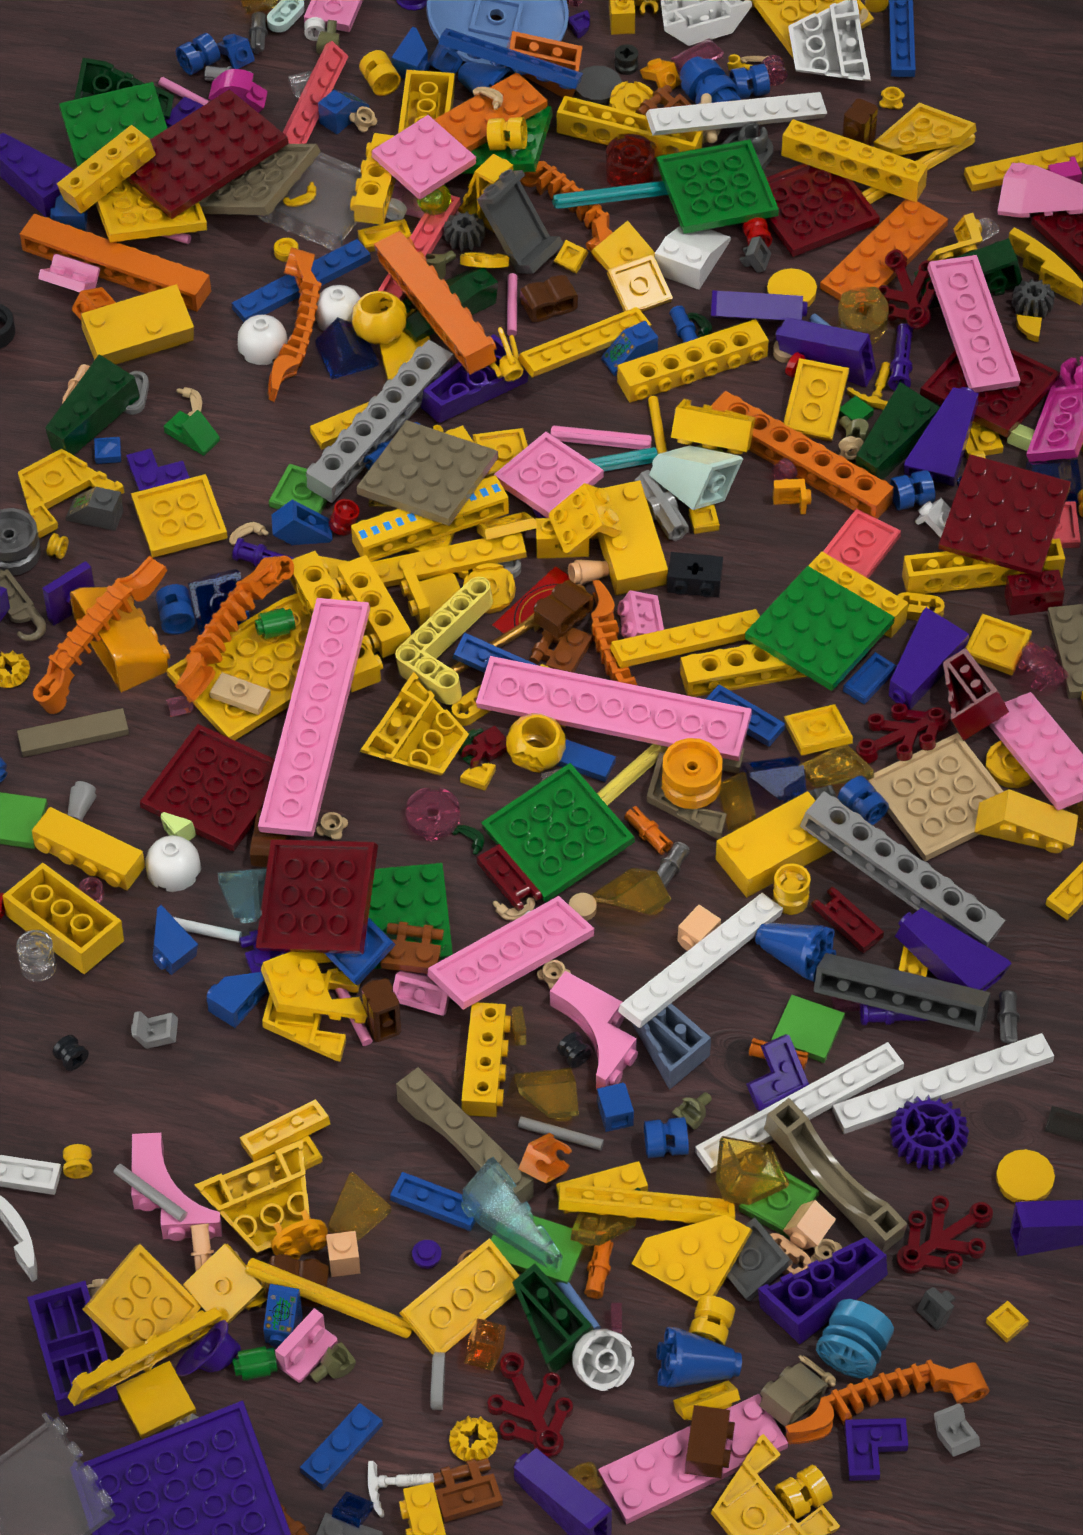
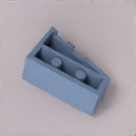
M672 1003L641 1028L632 1023L669 1090L710 1056L711 1037Z

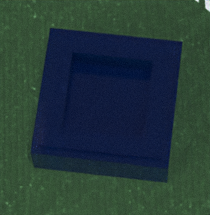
M346 1491L333 1508L332 1517L360 1528L373 1511L374 1502Z

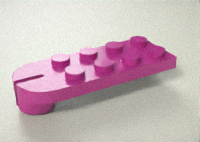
M1082 356L1079 360L1080 366L1076 358L1072 357L1062 363L1060 377L1050 388L1026 453L1029 462H1044L1078 457L1083 444Z

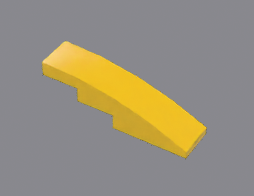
M1014 227L1009 232L1008 238L1015 254L1024 258L1023 267L1038 274L1039 281L1042 279L1043 285L1050 284L1052 291L1082 305L1083 281L1046 246Z

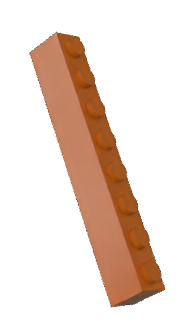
M33 214L20 232L22 250L51 261L55 254H59L100 268L99 278L145 294L177 284L186 308L198 312L211 293L210 275L203 271L183 266L180 263L163 259L134 247L117 242H109L106 238L51 220L48 217Z
M398 231L374 243L381 265L470 375L497 361L494 353L497 347L492 337H486L481 324L478 321H473L469 309L462 307L456 293L451 294L444 279L440 280L434 266H429L424 254L421 251H416L410 237L406 239L402 232Z

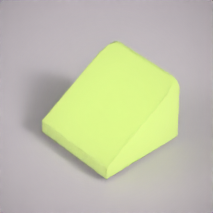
M1019 424L1015 430L1011 431L1010 436L1007 438V443L1028 451L1035 430Z
M165 812L161 814L164 830L169 836H181L188 841L196 836L192 821Z

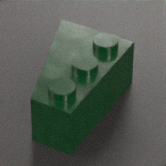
M534 1263L512 1283L549 1372L556 1373L572 1359L575 1345L584 1334L594 1330V1328Z

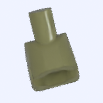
M328 20L327 31L320 32L316 44L318 54L322 53L325 45L330 41H333L340 47L339 33H336L337 21Z
M452 250L445 254H427L426 261L429 266H434L439 279L442 280L446 275V264L455 260L456 255Z
M843 416L840 419L839 423L845 428L846 437L861 438L863 442L869 435V424L866 420L858 418L851 421L847 416Z
M706 1092L697 1099L683 1098V1103L676 1107L672 1114L677 1118L685 1117L686 1124L694 1130L697 1129L706 1116L705 1106L712 1101L710 1094Z
M339 1342L332 1349L330 1347L327 1348L320 1361L321 1365L312 1371L310 1375L316 1383L328 1374L334 1379L341 1378L353 1370L356 1361L344 1344Z

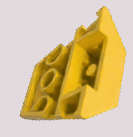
M413 672L360 752L442 776L469 733L447 709L444 710L434 699L435 695L431 690L427 691L418 681L419 677Z
M302 1140L278 1149L274 1154L224 1175L221 1173L195 1184L200 1193L220 1212L221 1216L256 1254L272 1248L271 1242L277 1235L274 1227L275 1223L279 1222L284 1229L291 1224L304 1220L301 1211L306 1209L309 1214Z

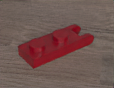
M500 844L477 856V864L517 911L524 909L520 899L531 894L536 901L542 898L539 889Z
M834 887L827 890L828 895L832 898L827 904H822L818 899L811 902L813 909L862 953H865L884 937V931Z

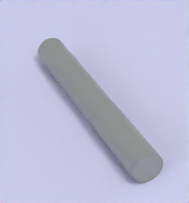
M522 1116L518 1123V1128L543 1135L551 1133L555 1135L554 1138L600 1151L604 1144V1139Z
M122 1164L116 1166L114 1174L179 1222L186 1218L187 1212Z

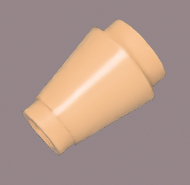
M575 560L574 563H570L568 566L569 579L575 584L583 585L608 576L607 561Z

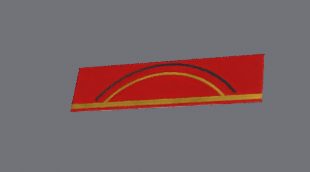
M555 566L492 626L502 633H506L532 617L537 601L551 595L552 590L557 584L570 580L569 575Z

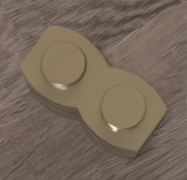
M798 1363L793 1367L787 1366L780 1374L778 1380L775 1382L769 1381L763 1387L760 1393L762 1399L759 1406L782 1425L787 1426L797 1422L804 1413L810 1411L820 1402L828 1384L802 1363Z

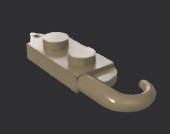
M0 569V586L7 589L10 609L6 615L12 622L16 623L32 620L37 627L36 632L26 635L18 631L17 636L25 641L40 639L46 632L47 625L45 620L9 570L3 571Z

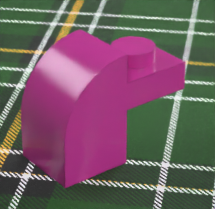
M230 69L222 72L212 81L208 99L213 100L230 89L259 113L264 109L268 91L252 82L253 73L242 69Z

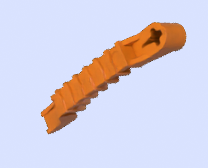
M545 161L538 162L536 172H524L525 176L520 180L524 186H536L538 193L541 195L548 190L549 196L552 199L555 194L584 191L582 188L579 189L573 180H568L566 174H561L554 165L551 167ZM600 204L569 208L572 213L576 211L577 218L580 221L584 220L586 228L592 229L594 238L585 244L590 252L613 233L609 229L610 214L608 212L605 213ZM592 254V256L594 257V259H595L598 263H600V262L597 260V258Z
M293 247L290 249L284 274L294 276L300 293L299 307L293 333L289 337L288 343L282 345L269 376L268 399L275 402L281 383L289 377L296 376L298 368L303 364L313 331L315 314L318 308L316 303L319 300V291L322 283L316 280L311 271L315 254Z
M149 555L136 571L129 576L117 578L112 586H108L106 588L107 591L96 599L97 602L94 606L86 610L87 614L76 622L77 626L72 632L69 631L66 634L68 637L63 643H59L57 651L48 657L50 661L47 673L33 690L34 698L47 713L57 714L66 706V697L70 692L68 688L72 678L75 676L69 668L73 664L82 665L83 662L79 655L82 652L86 654L92 652L88 647L91 640L99 642L101 638L97 633L101 629L109 631L111 628L107 623L109 619L116 621L121 619L117 612L118 609L126 613L133 611L127 601L130 596L138 602L146 600L167 572L166 566L160 564Z
M275 556L263 558L254 572L241 581H237L236 588L229 592L227 600L222 602L218 612L212 615L213 619L209 624L205 625L204 632L198 635L195 645L190 647L191 652L185 657L187 659L186 670L175 685L187 697L188 702H194L214 678L215 670L207 665L220 663L223 660L221 653L226 651L224 643L230 642L232 639L229 632H237L239 629L237 621H245L247 619L245 611L255 609L253 600L264 599L280 583L291 578L294 573V564L290 557Z
M593 580L595 592H592L597 607L591 613V631L593 641L596 643V651L600 653L601 664H604L606 676L609 675L612 681L637 686L635 677H631L629 667L620 668L610 649L612 641H617L619 634L618 623L614 620L613 612L615 605L613 598L600 580Z
M930 1359L925 1364L919 1366L915 1363L907 1369L901 1370L897 1368L894 1372L886 1375L883 1372L878 1377L872 1379L867 1377L861 1383L855 1385L850 1383L846 1388L839 1391L837 1389L832 1390L830 1395L820 1399L818 1408L811 1416L785 1426L786 1436L784 1437L788 1444H802L823 1439L832 1431L834 1410L843 1425H845V1420H852V1415L846 1405L850 1404L854 1413L858 1415L864 1410L862 1399H866L869 1406L873 1407L879 1401L877 1394L881 1393L885 1402H888L894 1396L893 1389H898L901 1398L910 1393L909 1385L913 1384L916 1393L920 1394L925 1390V1384L930 1383L934 1393L937 1391L952 1393L957 1404L979 1401L987 1396L990 1390L977 1363L971 1362L948 1369L933 1364Z

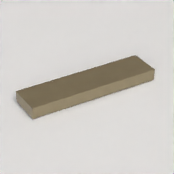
M121 708L18 730L17 734L22 756L27 757L129 735L124 710Z

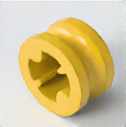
M54 533L47 545V555L51 557L56 555L57 559H62L68 548V537L62 536L60 538L58 534Z

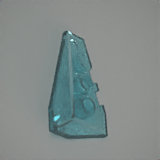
M494 1157L488 1159L463 1189L461 1207L464 1213L469 1218L473 1217L481 1227L552 1272H559L562 1265V1254L542 1225H535L533 1215L530 1212L532 1209L527 1201L521 1203L512 1189L516 1187V1184Z

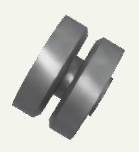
M15 508L0 509V569L3 571L8 569L12 575H21L31 570L38 563L41 556L37 524L33 517L23 510Z

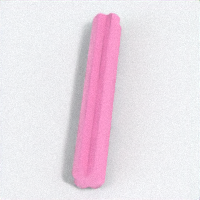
M555 425L552 426L550 435L561 442L639 450L651 448L652 442L650 435Z

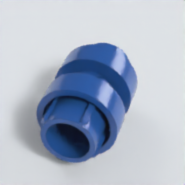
M697 56L691 58L683 65L680 72L681 87L696 104L701 102V96L704 93L711 95L712 103L741 100L738 86L729 76L725 75L724 70L715 60L703 59Z

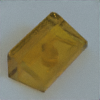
M746 772L739 773L722 781L720 798L724 813H727L726 823L728 830L739 829L756 820Z

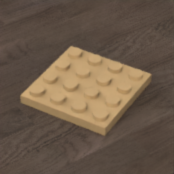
M959 733L937 742L936 747L932 750H921L914 753L913 757L908 761H898L866 777L874 786L875 791L879 792L888 802V814L924 861L980 835L974 833L979 802L1004 792L966 742L962 740Z

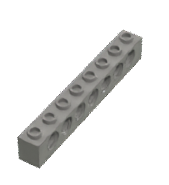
M429 339L422 347L419 346L415 350L413 357L407 363H403L400 366L397 375L392 380H387L382 391L370 399L366 409L362 413H357L352 424L339 433L335 443L332 446L326 447L321 458L308 467L306 471L307 488L333 503L363 470L365 465L371 461L369 460L364 463V457L375 451L380 443L388 442L405 421L418 409L422 403L423 390L453 367V353Z
M823 791L805 812L800 824L801 828L917 911L920 908L925 909L986 947L991 944L1000 932L1006 920L1000 917L996 911L989 909L979 902L975 896L955 885L950 878L934 870L929 863L917 858L905 846L896 843L884 831L875 828L864 820L860 814L853 812L843 805L836 797Z

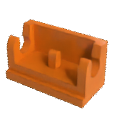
M548 1133L528 1143L518 1170L544 1183H548L567 1173L570 1166L564 1160L558 1159L557 1151L562 1150L564 1153L570 1154L572 1150L567 1144L555 1139V1135Z

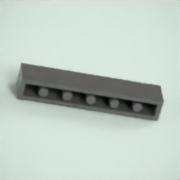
M825 953L817 966L814 992L976 1032H980L987 1018L991 992Z

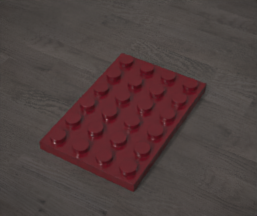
M229 89L150 139L156 155L126 178V180L173 219L288 145V137Z

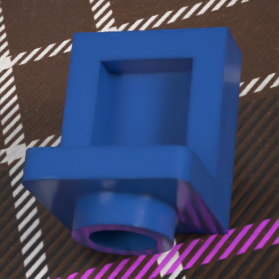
M229 34L222 38V42L217 43L220 54L229 56L233 69H239L255 60L248 38Z

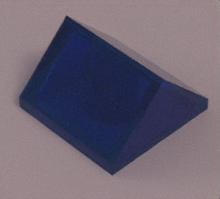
M337 317L315 340L316 347L331 379L379 366V361L371 344L357 336L352 323Z

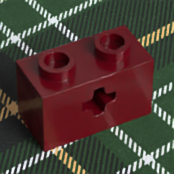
M1059 570L1042 571L1041 577L1027 573L1007 575L1004 595L1009 615L1048 611L1049 607L1062 606L1065 589Z

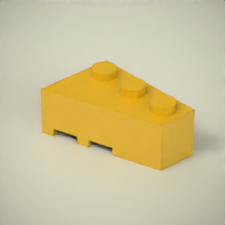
M492 154L474 172L468 186L469 190L464 195V201L458 208V211L461 214H465L468 210L470 215L477 213L478 217L483 219L485 227L494 232L477 199L484 193L483 191L486 187L500 179L501 173L509 169L513 170V164L506 159Z
M683 399L675 410L671 438H676L677 442L681 444L691 445L692 442L702 443V447L715 450L718 447L727 448L729 453L743 454L751 446L755 417L725 410V412L713 410L712 406L706 404L703 405V408L692 406L691 400Z
M1008 789L979 802L974 833L1046 849L1051 853H1061L1063 850L1074 846L1078 815L1063 809L1057 810L1050 804Z

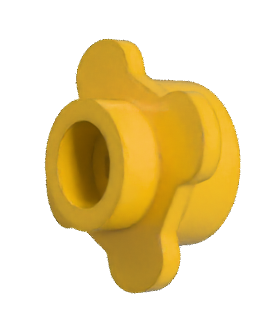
M887 87L881 91L882 100L879 102V105L882 108L897 110L903 108L902 99L905 97V94L899 88Z

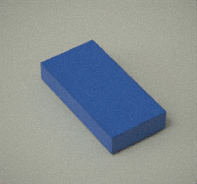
M875 652L844 684L843 692L865 705L894 674L897 665Z
M566 739V749L557 766L563 768L571 763L580 774L606 782L616 763V756Z

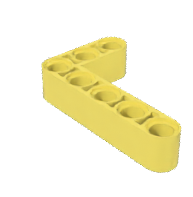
M474 577L469 580L403 642L395 653L399 674L408 680L412 673L415 672L419 677L418 681L427 691L431 690L435 695L434 698L446 705L455 704L461 699L460 680L458 674L453 669L437 660V658L492 606L491 586L486 578Z

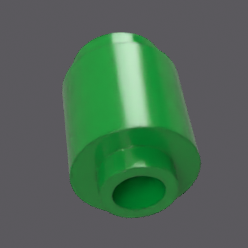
M280 608L258 614V620H255L258 636L263 635V638L266 640L290 634L291 630L296 629L292 610Z
M266 1346L238 1351V1358L233 1359L235 1375L242 1376L243 1381L271 1376V1372L278 1371L274 1348L266 1349Z

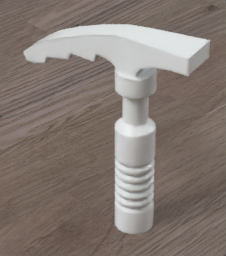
M368 1461L369 1494L373 1507L381 1518L384 1517V1510L381 1508V1502L379 1501V1488H386L388 1485L408 1487L431 1482L434 1484L433 1473L399 1474L396 1477L380 1475L378 1477L377 1464L374 1461Z

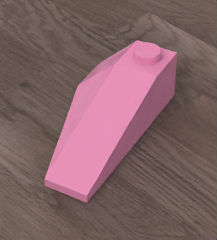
M1012 163L1006 172L1001 189L998 215L1024 218L1030 217V213L1044 212L1045 216H1053V212L1067 211L1069 214L1083 213V184L1036 165H1027L1025 163Z

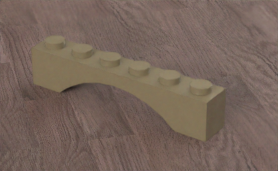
M419 1067L396 1083L397 1101L416 1120L429 1125L453 1144L476 1170L492 1195L504 1207L518 1210L534 1197V1179L518 1170L519 1165Z
M790 1098L767 1114L764 1130L864 1237H867L882 1252L887 1251L903 1238L907 1227L906 1221L888 1202L865 1189L841 1166L825 1146L809 1118Z

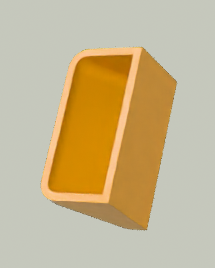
M80 587L70 592L73 616L76 622L87 614L86 610L94 606L97 602L96 599L107 591V587ZM131 596L127 601L133 611L126 613L118 609L117 612L121 619L119 621L109 619L107 622L111 627L109 631L101 629L97 633L101 640L99 642L91 640L90 645L121 693L166 673L168 669L167 660L170 659L166 646L159 644L155 629L152 626H147L142 609H136L134 599Z

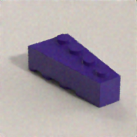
M1 133L0 177L44 217L51 216V208H55L56 198L61 195L57 183L74 169L5 133Z
M493 334L491 337L497 347L494 350L497 360L495 364L499 367V360L506 355L501 339ZM458 362L423 390L421 408L438 423H441L527 383L529 373L523 367V375L514 381H505L504 377L498 378L495 371L489 365L470 375L462 364Z
M865 1237L833 1252L832 1257L819 1262L816 1260L808 1264V1268L794 1275L789 1273L781 1277V1281L771 1286L766 1284L759 1287L760 1308L801 1344L829 1322L838 1302L844 1299L857 1300L888 1275L887 1256Z

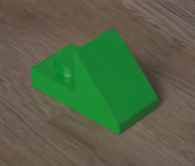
M196 410L191 416L179 411L164 425V433L203 456L220 441L219 435L199 410Z

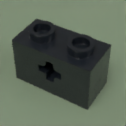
M671 552L667 577V593L719 597L723 557Z

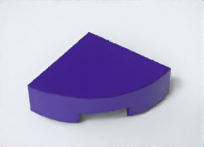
M587 10L568 18L567 26L577 39L584 36L589 30L590 15Z

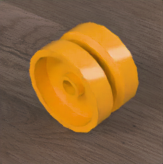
M686 738L676 741L669 746L663 755L662 790L665 797L674 805L684 809L706 807L715 801L721 791L723 759L719 750L711 743L697 738Z

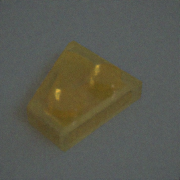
M848 745L835 747L799 765L800 773L814 787L847 783L857 776H864L867 780L874 778L873 768Z
M352 1171L347 1178L328 1224L329 1231L332 1234L356 1231L358 1241L392 1212L391 1206Z
M579 1212L572 1228L571 1240L585 1246H600L634 1228L637 1217L628 1218L620 1215H598L596 1213Z

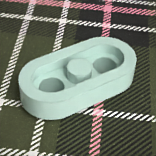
M281 0L267 15L268 28L273 32L288 30L304 13V0Z

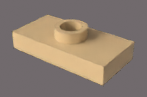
M223 672L210 691V698L257 715L260 714L271 696L270 689Z

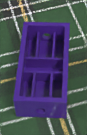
M86 1281L27 1297L60 1417L119 1400L116 1385L76 1406L67 1398L73 1386L72 1381L83 1372L89 1374L96 1370L101 1363L108 1360L98 1324L82 1310L91 1299Z

